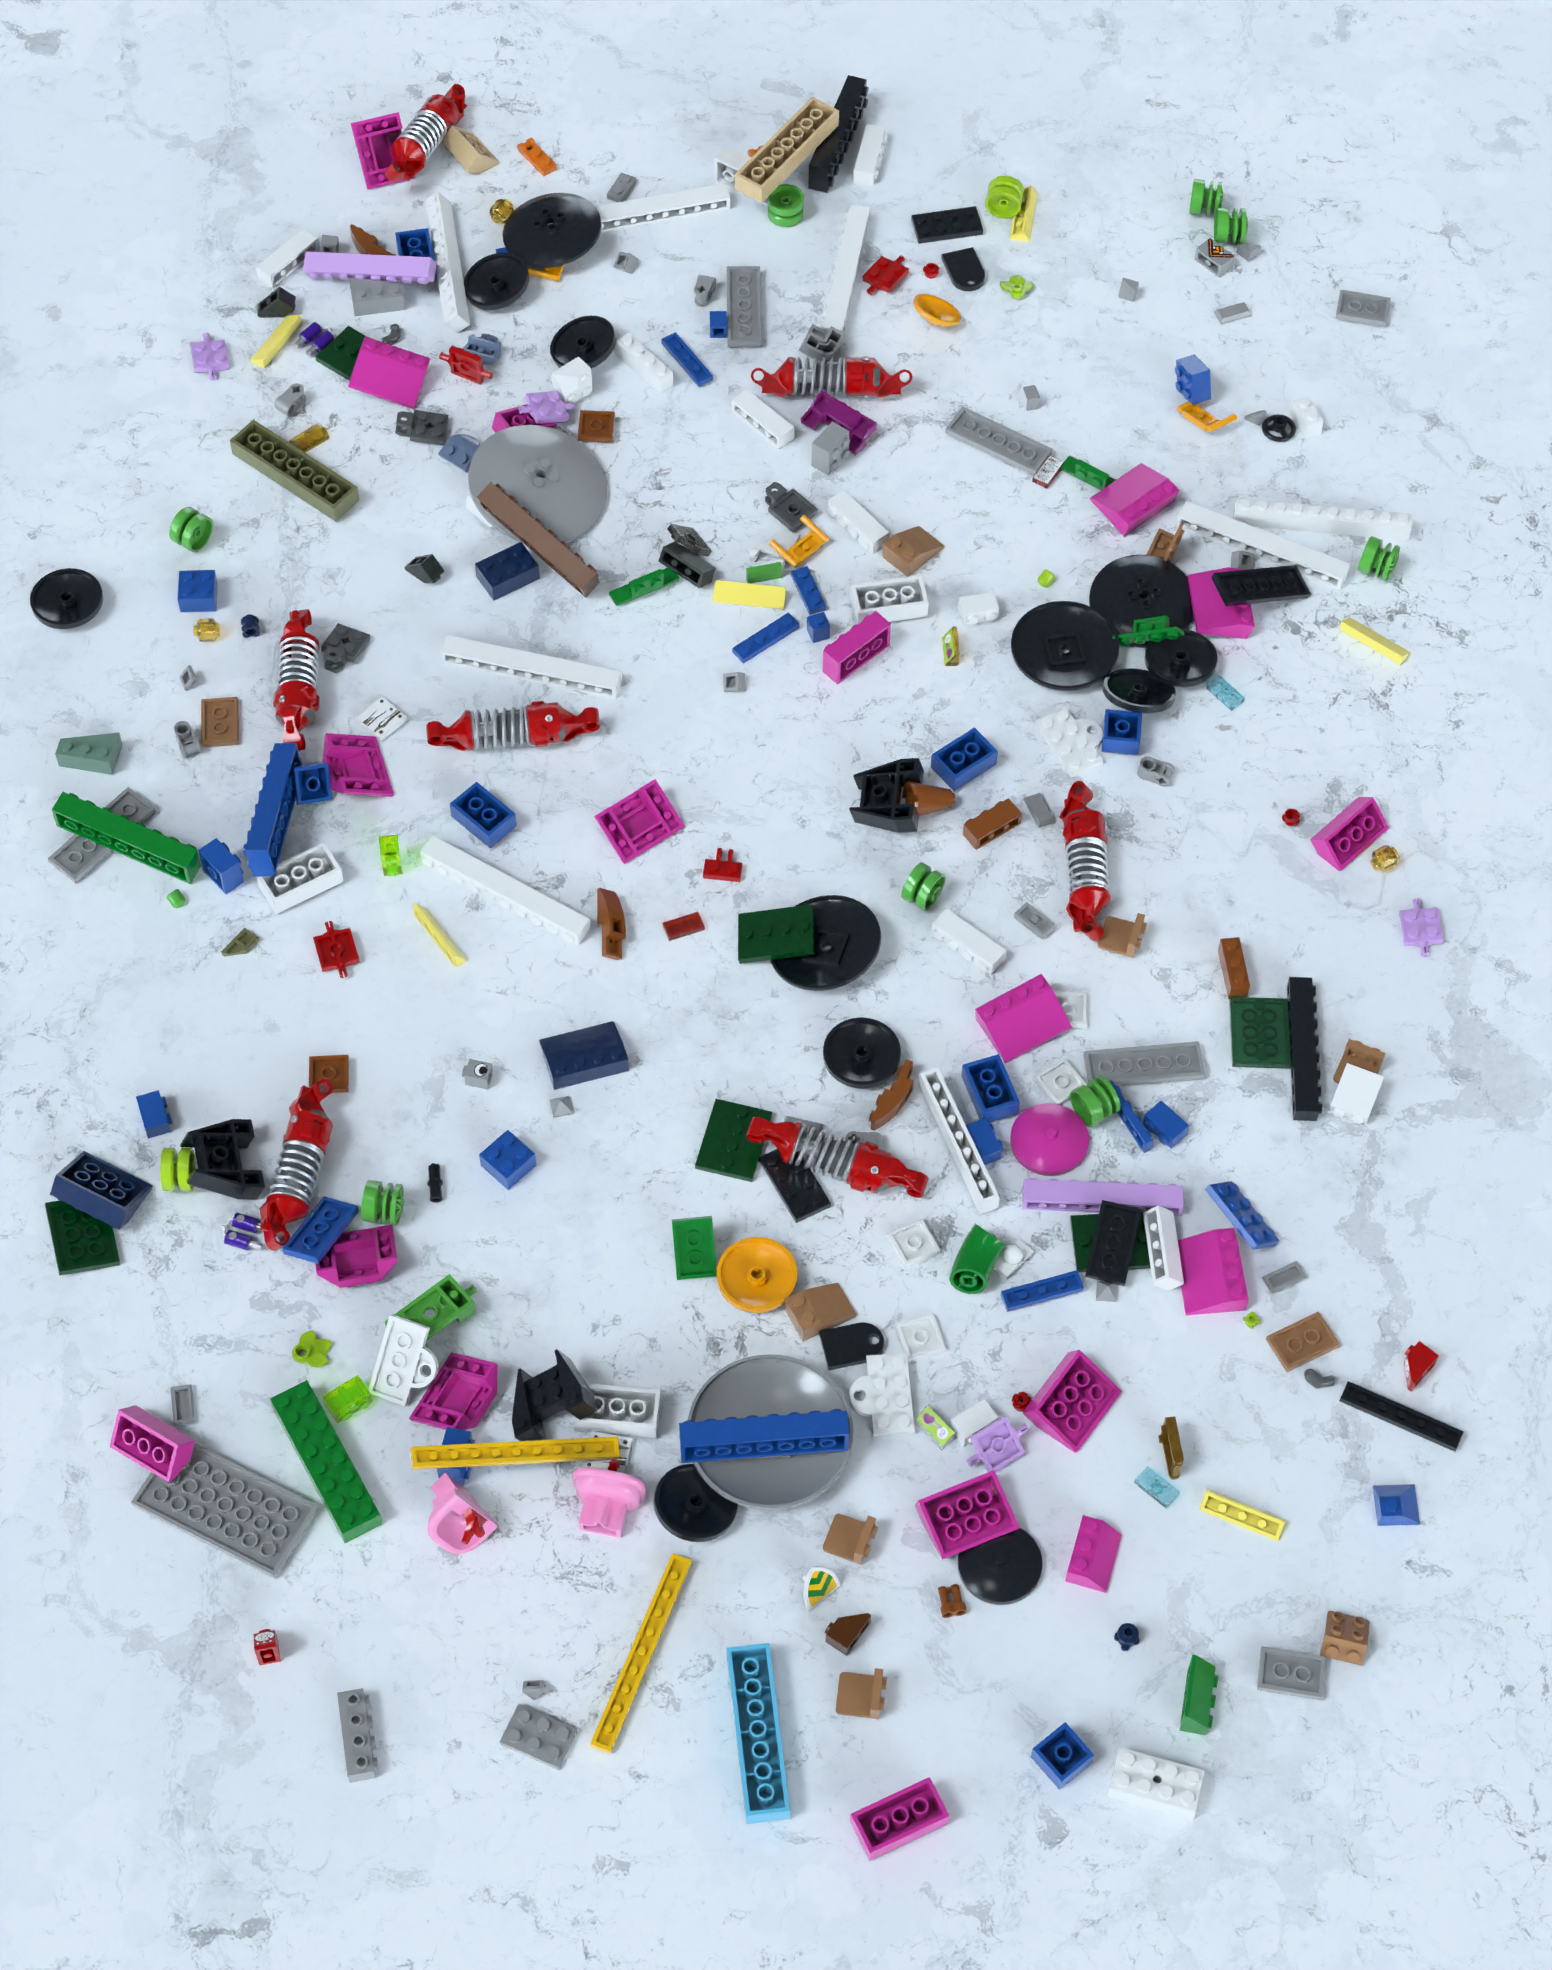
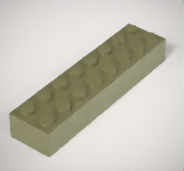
M254 419L230 440L233 455L335 522L359 501L357 486Z

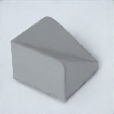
M322 235L320 242L321 252L339 253V237Z
M1253 243L1238 244L1236 253L1249 262L1260 254L1261 245Z
M619 252L614 268L632 274L638 258L630 253Z
M1123 277L1118 297L1134 302L1138 293L1139 282Z
M1036 386L1023 387L1027 398L1026 410L1038 409L1040 396Z
M1241 550L1232 552L1231 568L1253 569L1254 553Z
M733 672L723 674L724 692L746 691L745 673Z

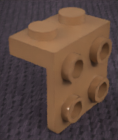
M1180 523L1175 535L1159 528L1146 555L1164 559V561L1171 562L1185 530L1182 529L1184 524Z
M1138 913L1135 923L1107 916L1103 925L1104 935L1098 940V948L1134 957L1136 949H1140L1142 938H1140L1141 933L1144 934L1146 930L1145 915Z
M1349 1039L1334 1074L1333 1081L1336 1083L1340 1082L1347 1063L1378 1074L1386 1053L1381 1052L1377 1048L1366 1046L1359 1041Z
M839 1513L836 1514L823 1544V1551L861 1565L864 1557L869 1555L871 1545H869L871 1538L875 1539L878 1531L876 1518L868 1515L865 1523Z
M1328 1611L1320 1656L1362 1666L1368 1646L1370 1622L1362 1617H1354L1338 1611Z
M875 1668L874 1675L849 1672L840 1673L836 1713L839 1715L878 1719L879 1710H884L885 1698L881 1697V1690H886L887 1677H883V1669Z

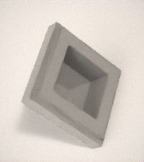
M1265 410L1257 411L1246 415L1244 418L1259 426L1267 412Z
M188 665L180 675L185 691L198 680L191 665Z
M569 1096L550 1099L553 1118L573 1114Z
M1097 1281L1096 1300L1116 1302L1117 1284Z
M524 1681L522 1692L535 1700L544 1692L545 1681Z

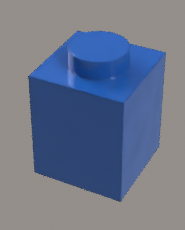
M710 311V338H727V311Z
M824 612L807 617V631L813 643L830 638V623Z

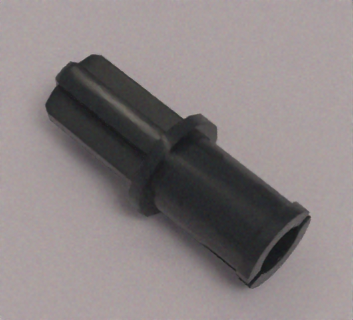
M432 1163L428 1166L429 1180L427 1185L430 1188V1201L438 1203L443 1200L441 1190L443 1180H441L440 1165Z

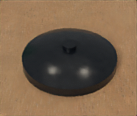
M495 253L477 261L467 272L464 278L466 297L473 306L483 310H497L509 306L518 300L527 289L529 271L524 261L514 254Z
M590 315L576 318L560 328L553 337L550 345L551 357L559 368L580 357L592 369L605 361L612 353L616 345L615 330L607 319L600 316Z
M75 568L60 569L45 575L35 584L30 595V605L35 617L42 624L55 629H71L89 622L97 615L103 603V592L98 580L92 574Z
M1181 629L1184 631V636H1180L1177 639L1166 638L1161 639L1159 642L1149 641L1145 650V665L1156 679L1165 684L1176 687H1191L1205 682L1215 672L1218 659L1217 651L1210 640L1197 632Z
M1133 668L1116 670L1108 674L1103 683L1105 697L1114 705L1128 711L1157 713L1167 710L1175 701V687L1159 681L1147 670Z
M860 1017L845 1020L829 1032L824 1042L823 1060L828 1072L838 1082L849 1087L864 1089L879 1086L894 1075L900 1064L901 1047L896 1034L887 1025L875 1019Z
M694 1464L680 1465L668 1471L660 1479L654 1494V1510L662 1526L672 1535L691 1542H706L723 1535L731 1527L738 1508V1504L726 1499L713 1490L701 1477Z
M1019 1527L1015 1531L959 1553L958 1572L966 1589L976 1598L994 1605L1013 1604L1026 1598L1037 1586L1042 1572V1555L1031 1535Z

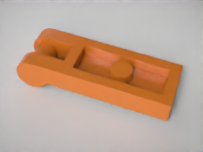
M529 138L525 143L517 145L518 151L543 176L557 170V165L535 143L533 138Z

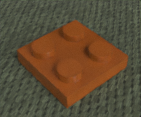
M580 410L578 441L612 443L615 412Z
M309 1056V1088L319 1080L326 1079L332 1084V1093L349 1092V1056Z

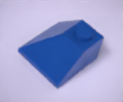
M314 762L293 768L297 805L332 800L328 763Z
M1415 1484L1373 1485L1378 1526L1420 1524Z

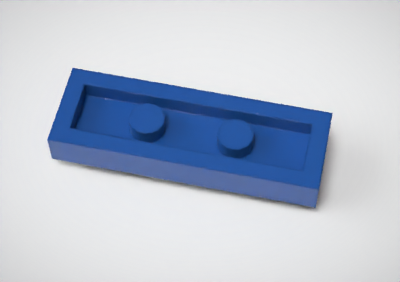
M808 566L792 570L791 577L809 615L826 611L825 602Z

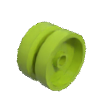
M998 176L992 179L988 186L985 202L987 211L995 217L1004 219L1018 215L1021 211L1024 194L1022 183L1011 176Z
M163 1148L160 1164L163 1191H175L177 1186H179L181 1191H193L194 1186L187 1184V1180L195 1169L193 1148H181L179 1153H177L175 1148Z

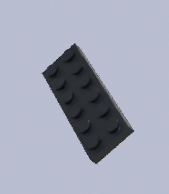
M1296 565L1217 572L1211 576L1225 606L1304 599L1311 595Z

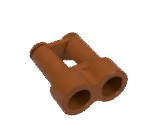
M953 1584L947 1588L945 1586L938 1588L942 1605L940 1610L943 1618H949L954 1615L961 1616L967 1613L966 1605L962 1602L958 1584ZM948 1593H952L954 1601H949Z

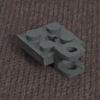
M414 410V413L401 411L397 414L395 433L400 436L410 437V441L444 446L449 415Z
M773 482L766 488L767 496L765 497V502L769 505L768 512L791 532H794L804 524L800 520L803 515L811 519L818 513V509L795 489H791L787 493V489L777 482ZM789 509H796V512H790Z
M338 623L321 646V651L324 652V659L326 660L324 669L338 673L345 666L346 660L354 663L370 641V634Z

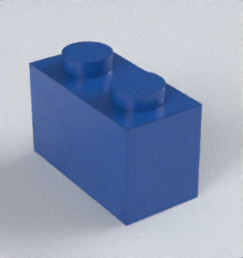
M159 1090L136 1096L148 1139L170 1133L169 1125L173 1123L170 1113H165V1108H168L165 1096L161 1097Z
M1163 1101L1158 1102L1144 1115L1143 1120L1144 1127L1149 1132H1153L1162 1144L1167 1145L1171 1149L1187 1136L1190 1126Z
M986 1118L967 1124L966 1127L984 1165L1000 1160L1004 1148L1002 1142L995 1137L993 1125L989 1124Z

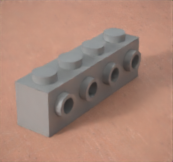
M363 1688L338 1692L349 1782L375 1779V1771L379 1770L377 1757L373 1758L372 1750L376 1749L374 1736L370 1737L369 1729H373L372 1716L367 1714V1708H371L369 1695H365Z

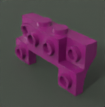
M821 391L815 397L810 408L801 417V423L814 431L822 423L829 426L831 422L847 429L850 439L849 452L854 455L860 452L866 445V440L877 430V423L824 391Z

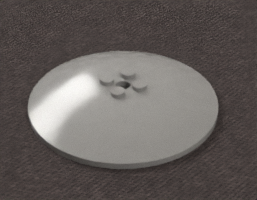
M520 425L503 429L491 435L478 447L469 467L468 486L476 508L494 528L518 541L520 540L481 507L476 498L490 482L494 485L498 483L505 490L504 492L508 497L511 495L518 501L520 508L524 506L528 509L534 520L538 518L544 524L547 531L550 529L557 535L560 543L562 541L565 543L586 534L598 522L605 508L607 482L598 460L581 442L557 429L539 425ZM536 474H543L545 478L537 477Z
M772 1354L756 1355L737 1360L720 1369L702 1386L692 1403L688 1420L699 1422L711 1418L725 1420L728 1417L739 1419L751 1415L766 1417L770 1414L788 1415L792 1412L805 1414L811 1411L830 1412L833 1409L847 1410L849 1426L848 1451L693 1463L701 1477L713 1490L736 1504L759 1510H782L802 1505L825 1492L838 1479L848 1462L853 1443V1420L850 1408L837 1385L820 1369L805 1361L789 1356Z

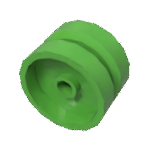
M779 185L768 196V218L772 223L781 227L794 226L802 220L804 194L794 185Z
M184 507L176 514L169 530L170 539L179 545H183L184 548L191 552H198L207 544L211 537L213 520L203 513L200 514L192 507Z
M921 862L915 866L903 886L901 897L909 903L916 901L918 908L927 911L939 897L944 887L946 876L937 870L932 872L930 866Z

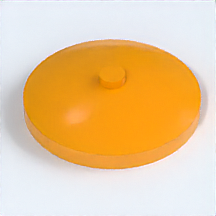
M764 1237L745 1238L732 1244L722 1254L717 1266L718 1288L725 1300L739 1310L750 1313L769 1312L782 1306L784 1298L793 1294L797 1284L796 1262L789 1250L777 1241Z

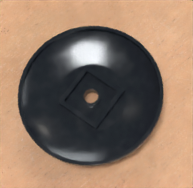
M550 193L526 201L511 213L503 228V242L508 253L520 257L528 266L550 268L565 265L582 257L595 245L602 228L600 214L589 200L575 194Z
M1130 555L1116 559L1101 569L1090 588L1089 606L1107 617L1114 626L1117 635L1133 633L1134 620L1166 615L1169 617V627L1188 629L1194 618L1187 576L1177 566L1159 557ZM1146 594L1148 598L1142 599L1139 595ZM1146 641L1144 644L1132 643L1129 646L1146 648L1149 641Z
M1054 601L1039 605L1022 616L1012 633L1011 652L1017 667L1033 682L1054 690H1079L1100 682L1112 671L1119 655V638L1112 623L1096 609L1078 602ZM1065 648L1069 650V652L1063 653L1060 650Z
M839 895L819 896L796 905L813 904L814 955L770 960L774 970L784 981L800 989L824 991L844 986L856 980L869 969L880 950L881 929L876 916L866 905L853 898ZM827 945L831 946L828 950H822Z

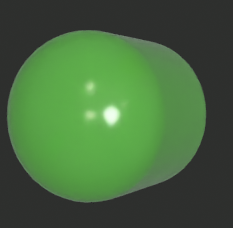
M179 889L174 890L166 897L174 908H180L186 902Z

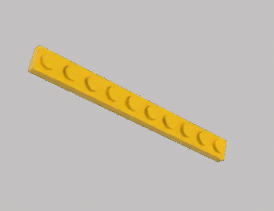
M618 1436L415 1446L410 1449L412 1470L619 1459L620 1457Z
M672 1553L591 1740L590 1747L611 1754L691 1567V1559Z

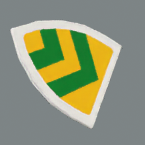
M814 1566L808 1569L803 1576L805 1581L804 1601L807 1610L810 1612L841 1586L836 1574L830 1569Z

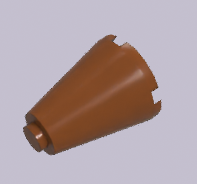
M913 781L906 782L903 786L902 798H905L906 804L915 805L919 816L951 808L955 803V794L952 793L951 789Z

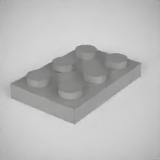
M1340 290L1335 319L1386 327L1391 298Z
M1262 1646L1260 1650L1257 1690L1321 1700L1326 1657Z
M518 1704L500 1740V1745L559 1770L578 1731L572 1726Z

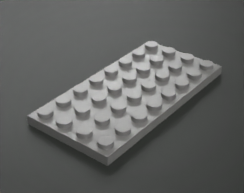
M194 1443L191 1459L172 1482L169 1483L151 1472L131 1501L132 1506L276 1579L320 1509L319 1505Z

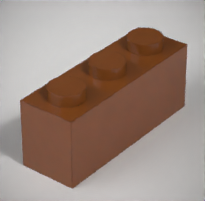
M1009 798L1003 802L1000 801L993 808L981 812L976 818L967 820L963 827V836L977 850L1021 824L1022 813Z
M1240 938L1220 939L1218 955L1228 999L1247 998L1250 983Z

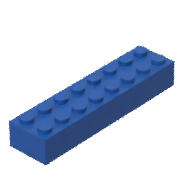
M275 743L273 751H270V762L266 765V776L262 779L263 787L259 791L258 804H255V815L251 818V829L247 832V843L243 847V853L248 859V868L251 869L253 876L276 875L296 801L293 768L302 765L296 743Z
M833 1409L830 1412L811 1411L805 1414L792 1412L788 1415L770 1414L766 1417L751 1415L739 1419L728 1417L725 1420L711 1418L699 1422L687 1420L679 1423L681 1463L848 1451L849 1426L847 1410Z

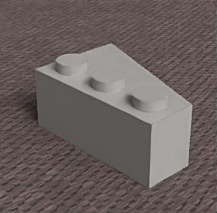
M349 278L355 316L405 310L401 283Z

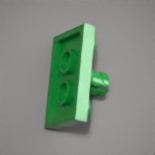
M712 1216L672 1219L677 1280L717 1276Z

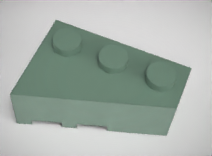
M119 732L62 738L59 741L55 755L60 767L112 775L123 745Z

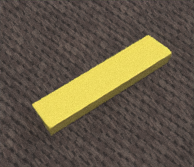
M1033 186L1024 188L1021 211L1013 217L1010 233L1011 240L1030 241L1037 200V192Z
M286 316L250 359V362L265 368L302 324L301 316Z
M716 580L713 602L784 609L786 588Z
M1351 617L1341 622L1339 630L1399 665L1410 654L1408 650Z
M413 904L414 916L453 966L457 967L464 963L467 959L428 909L419 904Z
M1209 1489L1206 1490L1199 1508L1203 1512L1276 1541L1279 1540L1286 1522L1285 1519Z

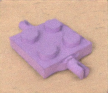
M203 333L202 342H190L194 371L209 373L210 380L213 381V378L214 380L217 379V371L229 370L225 340L210 341V334Z
M558 391L526 393L525 400L527 406H519L518 408L520 414L529 413L534 418L536 424L567 422L569 419L567 410L575 409L574 402L564 403Z
M1415 898L1413 899L1414 909L1400 910L1399 912L1404 946H1418L1421 948V956L1425 957L1426 955L1427 957L1429 956L1428 946L1443 943L1438 907L1422 908L1421 899L1417 898L1416 900Z
M1007 1417L999 1418L969 1437L975 1447L976 1454L966 1459L968 1465L972 1467L981 1461L987 1472L993 1470L996 1472L1025 1453L1020 1444L1019 1436L1029 1431V1428H1026L1027 1425L1024 1423L1014 1429Z

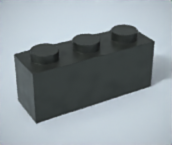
M676 541L663 546L658 561L698 588L711 583L716 567Z

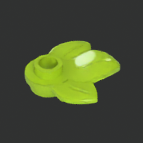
M1013 275L1009 281H1001L1000 287L1004 291H1009L1012 298L1019 299L1024 296L1026 291L1033 288V282H1025L1022 276Z
M314 1330L305 1332L301 1335L299 1344L292 1350L293 1359L298 1363H307L311 1367L325 1366L328 1364V1359L325 1355L329 1352L332 1342L326 1339H316ZM301 1352H305V1353H306V1355H304V1356H300L299 1354H300Z

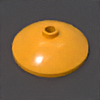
M918 294L913 300L916 311L930 325L948 327L957 325L961 320L959 311L939 297L929 294Z

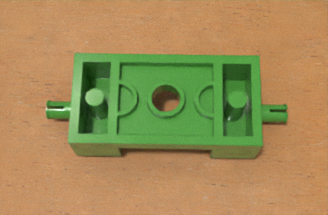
M449 1274L394 1315L430 1327L426 1340L428 1341L456 1320L461 1324L476 1313L475 1302L470 1296L477 1292V1289L474 1285H471L466 1290H463ZM427 1310H434L436 1312L432 1317L424 1315ZM387 1319V1320L385 1321V1326H386V1327H387V1323H388V1320H389V1319Z

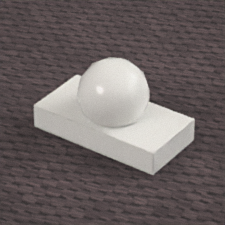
M1018 1238L1012 1245L1006 1247L993 1269L1007 1280L1033 1254V1250Z

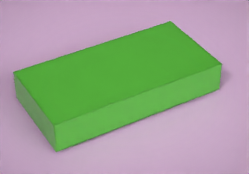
M781 562L746 568V581L750 584L782 578Z

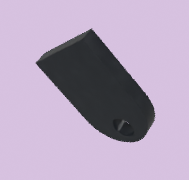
M973 247L941 255L951 282L957 289L975 291L982 287L985 280V272Z
M861 1322L819 1331L828 1371L866 1363L867 1355H880L883 1351V1335L876 1326L870 1323ZM876 1337L879 1342L877 1344H870L868 1339Z

